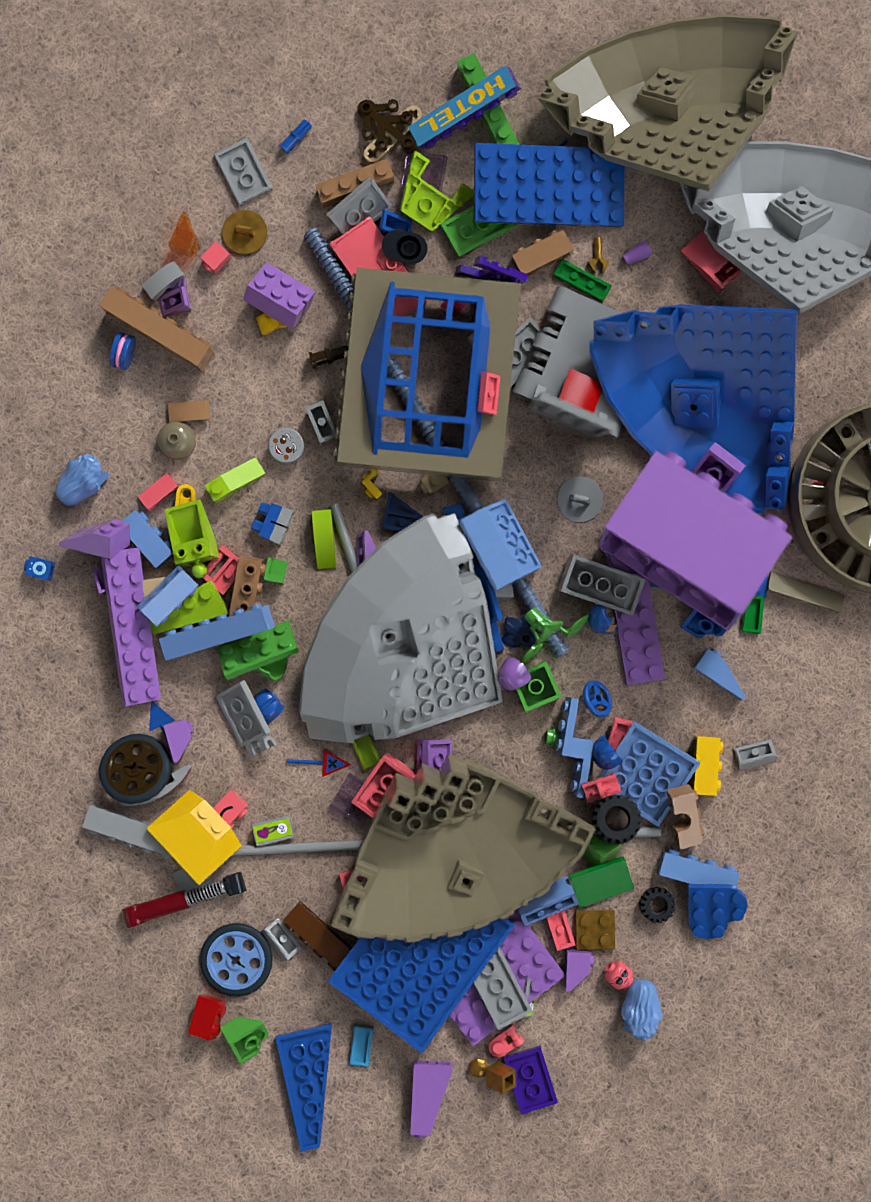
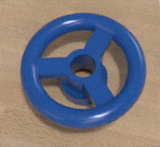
M596 680L589 681L583 689L584 705L595 716L605 717L612 709L610 692L601 682ZM599 689L604 693L606 700L602 698ZM598 706H603L606 709L604 711H598L595 708H597Z

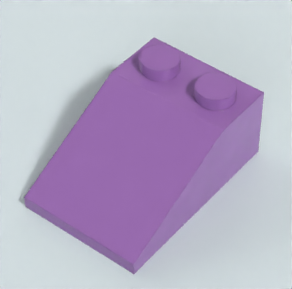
M114 519L86 527L59 542V546L110 559L118 554L120 550L130 546V524Z

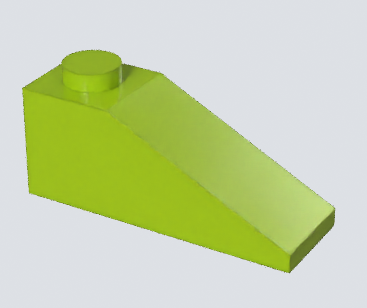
M255 457L220 475L204 486L213 501L219 503L266 473Z

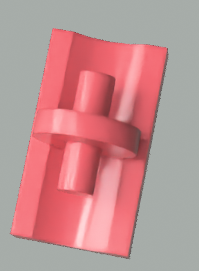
M615 773L582 783L588 803L621 792Z

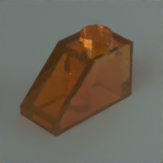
M183 211L168 247L170 250L192 259L194 254L197 255L200 244H198L199 240L188 214Z

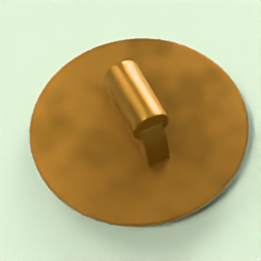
M251 210L234 212L226 219L222 229L223 240L227 247L239 254H251L258 251L266 242L268 235L265 220L258 213Z

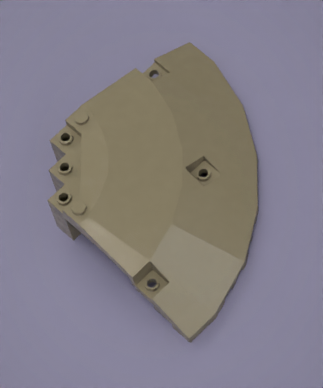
M447 754L440 770L421 763L414 780L395 773L389 787L386 788L355 859L356 866L349 881L346 883L331 926L357 937L372 939L374 937H381L391 941L393 939H400L406 942L421 941L423 938L432 937V939H437V936H458L469 929H478L489 925L491 921L500 918L503 920L515 913L514 911L519 907L528 905V902L535 897L539 898L550 890V886L557 879L559 880L568 867H572L583 855L595 828L560 806L540 800L536 792L466 758L462 760ZM541 809H547L545 813H540ZM363 876L364 879L358 880L357 877ZM468 878L469 881L464 883L463 879Z

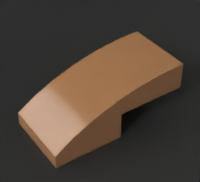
M208 400L168 404L169 423L210 420Z

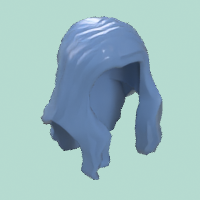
M90 454L79 456L78 459L68 462L56 485V496L67 506L77 505L84 499L97 494L101 484L109 477V473L102 472L101 462H98L95 456Z
M647 979L633 980L627 988L626 997L621 1008L624 1031H630L636 1040L646 1041L654 1037L655 1032L658 1030V1023L663 1018L657 988Z

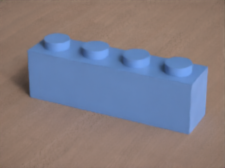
M668 849V852H662L657 874L689 884H730L737 886L740 873L735 871L736 867L724 864V867L717 866V862L709 859L702 862L698 860L697 856L687 854V857L679 855V851Z

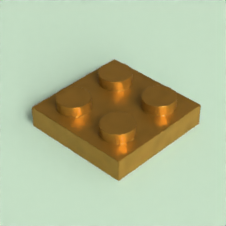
M576 910L577 950L615 949V910Z

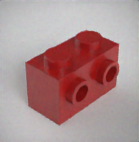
M206 994L198 995L188 1034L206 1040L216 1039L221 1031V1018L226 1012V1000Z

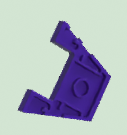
M482 255L475 258L473 266L483 269L479 270L461 264L456 267L455 272L457 275L479 280L520 284L527 282L528 274L511 267L504 268L502 265L499 266L497 261L489 262L487 257Z

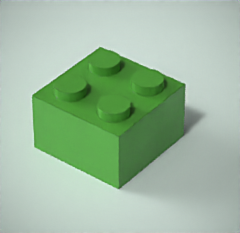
M546 661L528 668L527 670L531 676L530 681L522 687L515 689L525 712L561 697Z

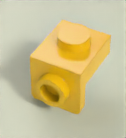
M266 313L256 317L262 335H267L281 327H287Z
M369 470L362 477L364 479L362 484L366 487L364 492L371 499L375 497L378 501L383 494L371 480L379 473L377 470L373 472Z

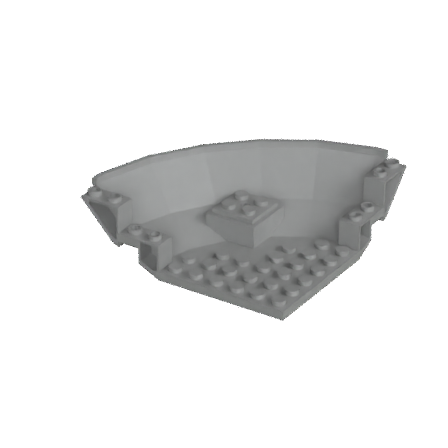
M747 141L710 191L680 183L692 215L697 213L707 221L704 233L714 249L788 307L797 309L798 314L871 276V158L816 145L786 141Z
M434 514L424 516L384 541L346 579L319 622L303 664L299 714L302 722H306L310 739L351 743L354 742V739L371 734L374 740L398 738L503 702L498 682V670L487 601L481 581L474 574L472 552L455 514L436 519ZM387 633H391L389 638H385Z

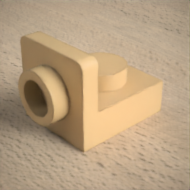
M426 475L420 478L422 483L419 486L425 494L429 493L431 496L450 482L445 476Z

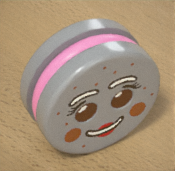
M281 428L275 431L269 439V452L281 464L289 465L296 463L304 454V440L294 429Z

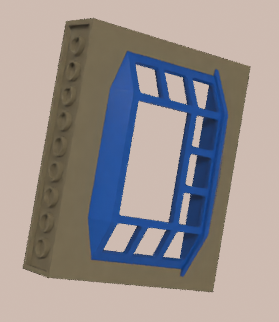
M357 268L356 273L352 275V285L355 291L350 295V304L353 311L349 312L348 324L351 327V331H347L346 343L349 346V350H345L344 354L347 370H343L342 374L345 389H341L340 394L343 409L339 408L338 413L341 428H337L336 439L339 442V447H335L334 459H336L339 466L500 482L502 478L520 283ZM396 296L418 299L415 318L393 315ZM424 300L447 301L446 320L422 318ZM454 302L476 304L475 323L452 321ZM393 322L415 325L412 349L390 347ZM422 325L474 330L465 418L413 412ZM389 354L412 356L410 380L387 378ZM481 372L500 375L497 415L478 412ZM386 385L409 387L406 412L383 409ZM383 416L406 419L403 443L381 440ZM413 419L435 421L434 444L432 446L410 443ZM442 422L465 425L463 448L440 446Z

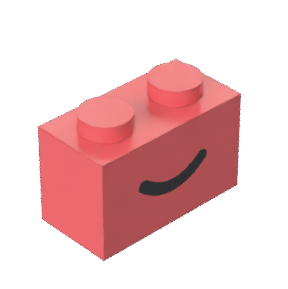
M231 789L213 809L233 828L234 824L232 822L237 817L241 819L248 812L245 809L248 804Z

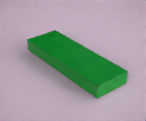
M561 259L553 274L555 278L601 303L604 302L612 287L607 282L564 259Z

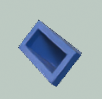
M382 210L380 232L383 236L393 230L411 232L412 220L390 211Z

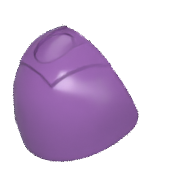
M512 657L507 658L503 662L498 673V682L505 690L518 689L531 679L527 668L519 660Z

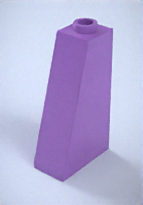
M414 1060L410 1135H414L416 1138L430 1136L452 1073L453 1062Z

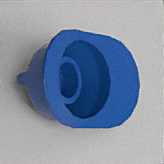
M264 689L253 696L267 725L283 711L284 706L279 698L268 689Z

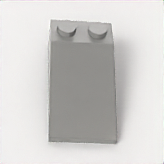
M570 553L558 590L633 616L646 579Z

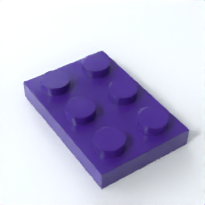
M541 1046L504 1056L505 1064L516 1069V1087L513 1090L521 1115L558 1103Z

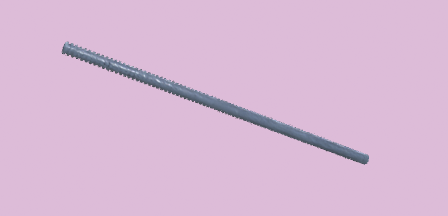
M319 228L308 230L304 238L307 239V243L310 244V248L313 249V253L316 254V258L319 259L322 268L326 270L325 273L329 275L328 278L332 280V285H335V290H338L337 294L341 295L340 299L344 300L343 304L347 305L346 309L352 312L350 295L354 293L355 289H352V284H349L348 278L346 279V274L343 273V269L340 268V264L337 263V259L334 258V254L331 253V249L328 248V244L325 243V239L319 233ZM389 354L387 376H389V379L406 380L407 376L403 375L404 371L400 370L401 366L397 365L398 361L394 360L395 356ZM395 386V391L399 392L398 396L402 397L401 401L405 402L404 406L406 407L408 404L409 387ZM414 395L413 412L428 414V411L424 410L425 406L421 405L422 401L418 400L419 396ZM413 419L414 422H417L416 426L420 427L419 431L423 432L422 436L426 437L425 441L429 442L428 445L432 446L435 434L434 421ZM442 436L440 437V446L446 447L447 443L443 442L444 438ZM447 477L451 479L450 483L454 484L453 488L457 489L456 493L460 494L459 498L463 499L462 503L466 504L465 508H468L469 514H473L483 508V503L480 504V498L476 497L477 493L473 492L474 488L470 487L471 483L467 482L468 479ZM526 576L513 581L512 586L514 585V590H517V595H520V600H523V605L527 607L526 610L530 611L536 608L543 616L545 615L550 620L551 617L547 616L548 612L544 611L545 607L541 606L542 602L538 601L539 597L535 596V591H532V585L529 586V580L526 581ZM557 631L545 641L548 642L547 646L551 647L552 650L550 651L554 652L555 658L560 657L569 650V647L566 648L565 646L566 642L562 641L563 637L559 636L560 632Z

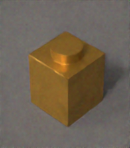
M499 1061L485 1068L486 1087L502 1094L516 1087L515 1068Z

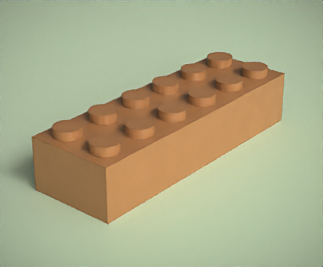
M111 286L99 304L105 313L201 372L204 371L214 355L211 349L212 346L207 340L202 337L197 339L193 332L185 327L180 329V326L169 317L164 319V316L153 307L148 309L143 301L137 297L132 299L128 292L120 287L115 289Z

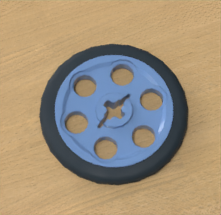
M232 923L214 930L205 940L200 952V967L205 980L213 989L224 995L238 997L249 995L265 983L271 972L273 956L267 939L260 931L246 924ZM228 936L233 937L235 940V945L232 947H228L224 943L225 938ZM245 940H251L254 943L252 950L244 948L243 943ZM215 951L220 952L223 956L219 962L212 959V954ZM232 956H240L239 961L241 962V964L236 963L234 965L232 963ZM252 958L260 960L261 965L259 968L251 967L250 960ZM227 970L229 978L226 980L220 979L219 971ZM238 974H247L248 981L240 983L237 978Z

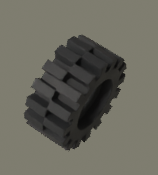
M651 887L649 890L644 891V894L640 897V910L647 920L653 923H662V921L666 922L669 917L673 916L672 913L675 912L674 906L676 904L673 896L666 889ZM657 897L663 899L665 903L663 910L660 912H654L650 908L651 900Z

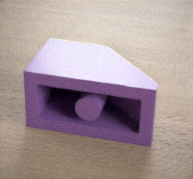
M186 719L164 725L174 763L179 761L191 739L190 734L194 733L191 722L187 723Z
M566 949L565 990L567 992H570L590 973V967H594V956L591 955L589 950Z

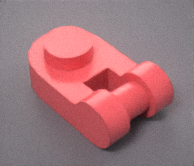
M514 1025L509 1026L490 1040L489 1051L493 1056L502 1057L524 1042L522 1036H518L516 1033L517 1029ZM507 1036H510L513 1040L509 1044L505 1040Z

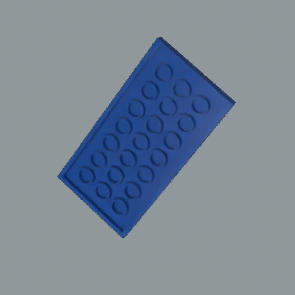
M475 143L474 222L623 227L625 166L606 161L589 149V147Z

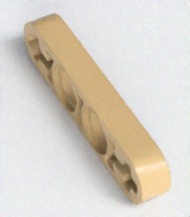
M410 106L405 110L412 113L417 112V119L413 118L410 125L422 118L421 110L417 106ZM405 116V120H408L410 116ZM392 124L394 127L398 124L404 125L405 131L402 134L405 136L410 132L408 124ZM386 130L385 137L390 138L392 143L385 152L377 151V158H368L369 151L375 152L377 150L375 144L378 138H376L364 151L365 160L369 164L379 162L399 143Z

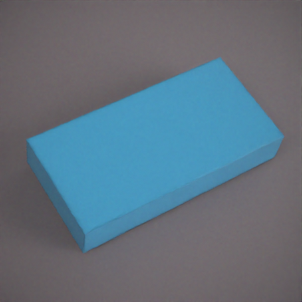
M354 1025L349 1065L369 1067L374 1027Z

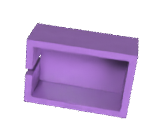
M266 262L247 285L243 300L293 329L301 319V316L311 306L315 291Z

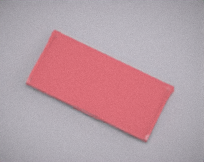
M370 216L329 244L351 276L353 273H356L357 268L408 273L402 262L389 259L382 250L384 236ZM396 296L393 315L407 316L417 309L418 299Z

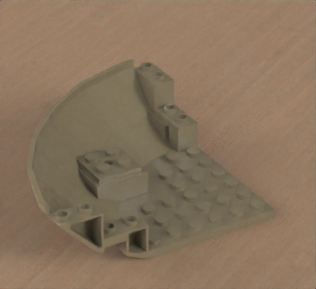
M728 14L676 19L623 33L587 48L544 79L547 87L542 90L538 100L568 134L572 136L573 133L588 137L589 149L606 161L710 191L764 120L772 103V90L784 77L798 32L793 31L790 27L781 28L782 19Z

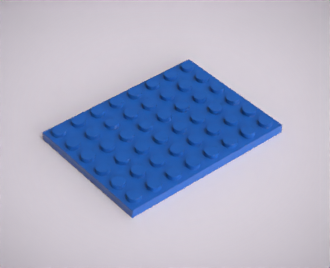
M500 918L489 922V925L481 928H472L464 931L463 934L448 937V935L437 936V939L430 937L416 942H406L400 939H393L391 941L381 937H374V939L360 937L328 982L420 1053H423L514 928L515 924L507 918L503 920Z

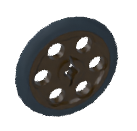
M130 734L112 743L105 751L99 766V778L105 792L113 799L126 804H139L155 797L166 785L171 772V760L165 746L156 738L145 734ZM135 746H142L140 754H133ZM119 754L125 756L122 763L115 762V758ZM150 756H157L158 759L155 764H148ZM135 765H137L139 769L135 770V773H133L131 768H134ZM115 773H122V779L119 782H114L112 779ZM149 774L155 775V780L152 783L145 782V778ZM130 783H137V789L134 792L128 791Z

